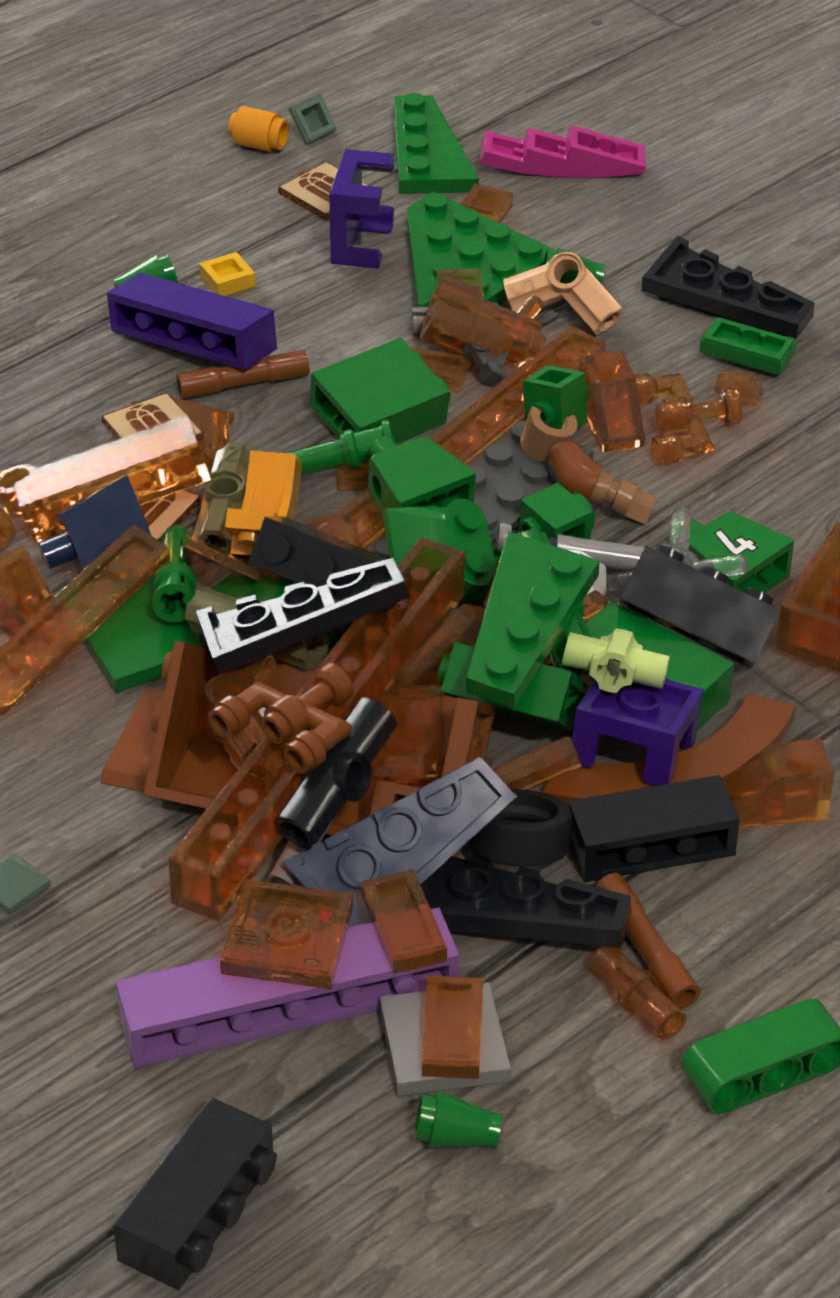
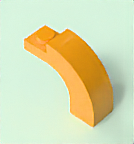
M250 450L241 509L227 508L225 528L232 534L230 554L251 556L265 517L285 516L292 520L295 519L302 462L296 454Z

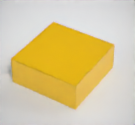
M237 252L199 263L200 278L213 293L227 296L256 287L255 272Z

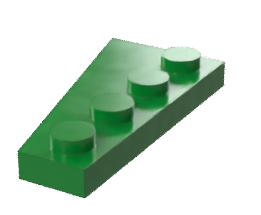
M418 93L394 96L399 194L431 193L433 191L436 193L479 192V178L433 96H423Z
M508 531L466 677V692L514 709L598 578L600 561Z

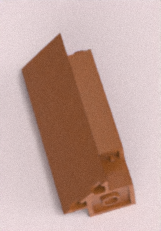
M175 641L173 651L167 652L162 666V679L166 681L165 691L146 687L103 768L101 784L144 792L143 795L273 822L301 783L300 773L293 770L285 772L284 778L267 779L253 777L237 769L231 763L229 754L225 751L223 737L212 728L208 719V713L224 697H236L257 681L287 695H294L299 698L314 687V674L316 670H305L296 666L257 659L245 669L230 670L219 675L209 648ZM349 677L354 687L353 697L341 706H333L326 703L320 708L329 714L345 720L354 705L358 704L361 698L364 697L377 700L381 706L393 713L398 723L371 763L372 779L366 794L361 800L356 802L345 801L326 832L329 835H334L478 757H481L490 768L495 759L486 757L496 710L494 705ZM459 850L452 856L457 857Z

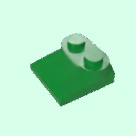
M455 499L446 507L385 508L382 511L390 558H393L397 563L414 569L407 586L410 598L405 600L483 602L490 596L493 579L496 574V564L487 520L478 505L467 499Z

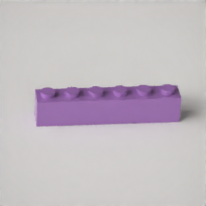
M440 907L421 912H412L373 923L359 924L350 928L329 932L328 934L307 936L276 944L279 949L275 948V945L267 946V948H261L260 950L249 949L233 954L234 960L231 955L117 980L116 991L119 1018L134 1068L379 1011V996L459 986L460 955ZM284 952V953L282 954L283 960H282V961H279V959H281V954H280V953ZM231 959H232L233 962L238 961V962H245V963H232V962H231ZM252 960H253V962H254L255 960H256V962H257V963L255 964V966H254V964H253L254 969L252 968V963H251ZM315 961L323 966V969H308L304 966V963Z

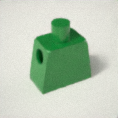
M383 436L377 439L370 447L368 491L381 514L385 508L446 507L455 499H467L473 502L476 473L428 437H418L397 445L389 436Z

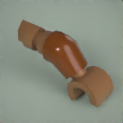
M532 406L520 434V444L523 451L536 461L549 463L557 483L562 485L571 494L579 492L589 502L602 506L603 502L611 504V511L646 525L657 497L637 490L638 484L623 478L620 483L613 481V474L601 470L603 465L593 461L577 442L572 441L577 430L575 415L566 417L562 428L555 429L545 425L540 417L542 411Z

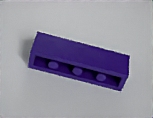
M144 273L136 274L107 292L111 331L243 370L248 369L277 349L273 309Z

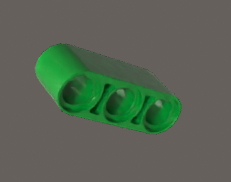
M818 999L803 1000L697 1041L682 1056L680 1062L681 1069L709 1110L716 1114H723L837 1069L840 1066V1026Z

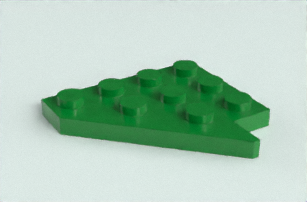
M434 191L407 208V228L417 307H433L440 296L451 292L466 297L472 305L497 303V306L508 300L503 279L542 266L546 251H556L538 240L531 239Z

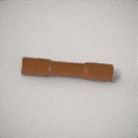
M303 349L267 356L246 370L226 366L176 374V382L180 398L183 400L219 393L224 389L307 376L310 373V367L306 351Z
M611 873L604 876L596 884V887L631 896L632 914L626 935L647 964L650 975L670 1005L677 1010L691 1006L696 1002L701 993L695 980L679 957L670 951L646 916L643 905L623 876L619 873Z

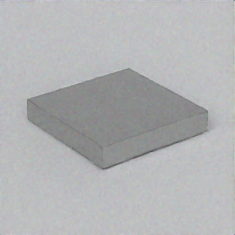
M490 982L379 996L380 1014L398 1096L501 1083L511 1080V1067Z

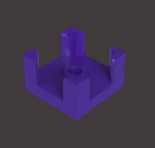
M345 149L329 193L331 264L379 269L382 262L380 250L353 246L359 231L390 234L394 226V208L392 206L380 205L382 197L381 187L362 185V170L392 173L394 170V154Z
M665 679L662 689L632 682V685L624 686L617 693H612L599 689V685L595 681L576 708L569 762L592 767L596 760L600 733L647 746L643 774L644 782L655 786L670 784L675 775L680 742L682 743L681 749L685 750L693 747L696 741L704 689Z

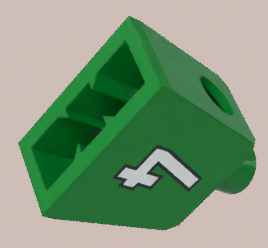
M726 512L706 526L688 517L676 529L675 541L684 546V564L699 571L702 566L716 569L729 577L728 585L745 592L747 587H751L767 593L790 577L794 540L739 514Z

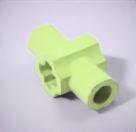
M616 628L613 633L601 636L600 639L570 632L562 665L590 671L589 675L597 681L599 689L617 693L620 688L632 685V682L662 689L670 656L642 650L643 646L634 639L633 632Z

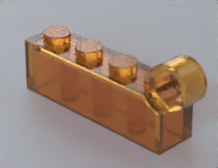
M187 414L37 469L29 464L10 467L0 473V502L6 513L23 515L34 542L37 543L62 534L56 514L115 478L128 475L139 505L209 481L211 477L199 440Z

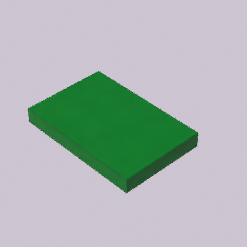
M147 564L58 592L59 606L115 693L162 677V666L168 651H173L175 641L203 647L186 620L170 623L162 620L155 614L152 608L154 574ZM168 602L165 605L166 609H168Z

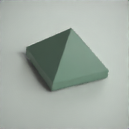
M321 93L288 108L305 144L337 129Z
M17 853L0 863V906L9 914L51 886L49 878Z

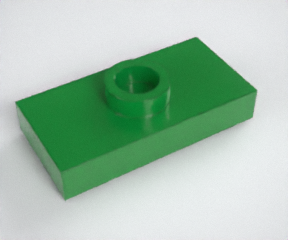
M717 317L701 338L699 352L735 362L743 367H752L781 375L796 353L797 340Z

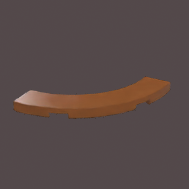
M746 694L739 709L721 729L693 747L678 752L675 775L671 783L720 775L726 788L748 775V769L763 757H769L785 737L794 719L796 705ZM558 758L543 793L557 797L568 805V801L653 787L655 785L645 783L643 780L646 761L620 764L595 763L592 767H586L569 762V759Z

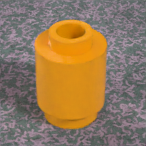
M241 106L230 117L228 133L232 136L233 142L236 145L273 152L274 149L282 150L285 147L289 135V122L287 119L281 118L279 113Z

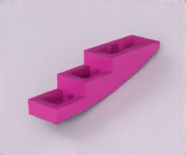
M570 125L565 138L532 128H527L523 140L485 130L481 141L480 165L522 174L559 178H606L643 174L646 168L645 145Z

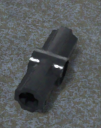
M362 697L345 718V721L353 726L352 732L327 751L326 759L314 770H308L303 774L300 773L301 783L273 821L278 833L291 841L294 846L310 850L313 844H316L345 801L356 802L361 800L366 794L372 779L371 763L398 725L393 713L381 706L377 700Z

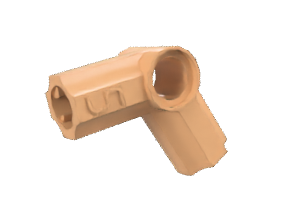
M559 253L548 264L503 279L504 289L515 316L565 300L597 336L611 329L618 323L619 318L624 313V309L586 268L581 258L575 253ZM569 270L579 271L577 278L571 283H560L561 277L565 272Z

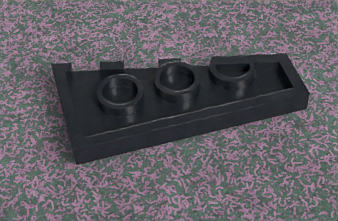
M677 236L642 277L641 291L657 295L664 300H673L696 307L703 312H712L725 316L742 324H751L782 336H790L797 339L814 314V302L772 281L761 284L753 279L751 271L741 266L732 270L719 263V255L706 249L698 253L690 249L689 241L680 236Z
M390 558L331 574L327 579V585L316 587L313 584L300 582L285 586L284 594L278 598L259 602L257 595L237 599V609L216 614L213 606L196 610L220 675L230 670L245 669L257 659L277 651L294 649L304 640L326 631L334 632L341 630L349 625L351 621L373 612L388 611L395 607L398 602L410 598V594L394 559Z
M473 853L467 860L451 856L412 892L406 907V914L440 907L448 929L452 931L617 948L622 947L632 914L631 896L570 879H566L557 885L546 882L540 876V871L520 867L516 873L494 868L492 861Z

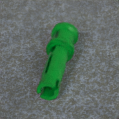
M387 419L382 421L381 426L354 432L352 429L344 430V433H341L340 439L286 453L296 454L301 460V476L348 465L349 469L354 468L356 470L362 468L363 463L369 462L371 458L369 454L370 447L377 439L389 436L395 443L396 439L391 422Z
M179 525L168 527L165 530L166 535L162 534L161 567L155 572L153 577L154 594L152 596V608L159 618L170 623L185 620L187 603L192 600L196 590V576L190 568L191 551L183 543L184 541L191 545L192 537L185 527ZM166 602H168V609L165 608Z

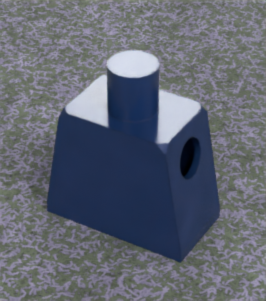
M128 475L113 479L56 514L62 534L38 543L43 560L49 570L74 561L80 577L108 573L161 560Z

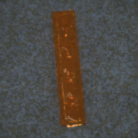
M133 524L1 645L0 714L4 716L141 588L162 565L166 564L171 559L169 547Z

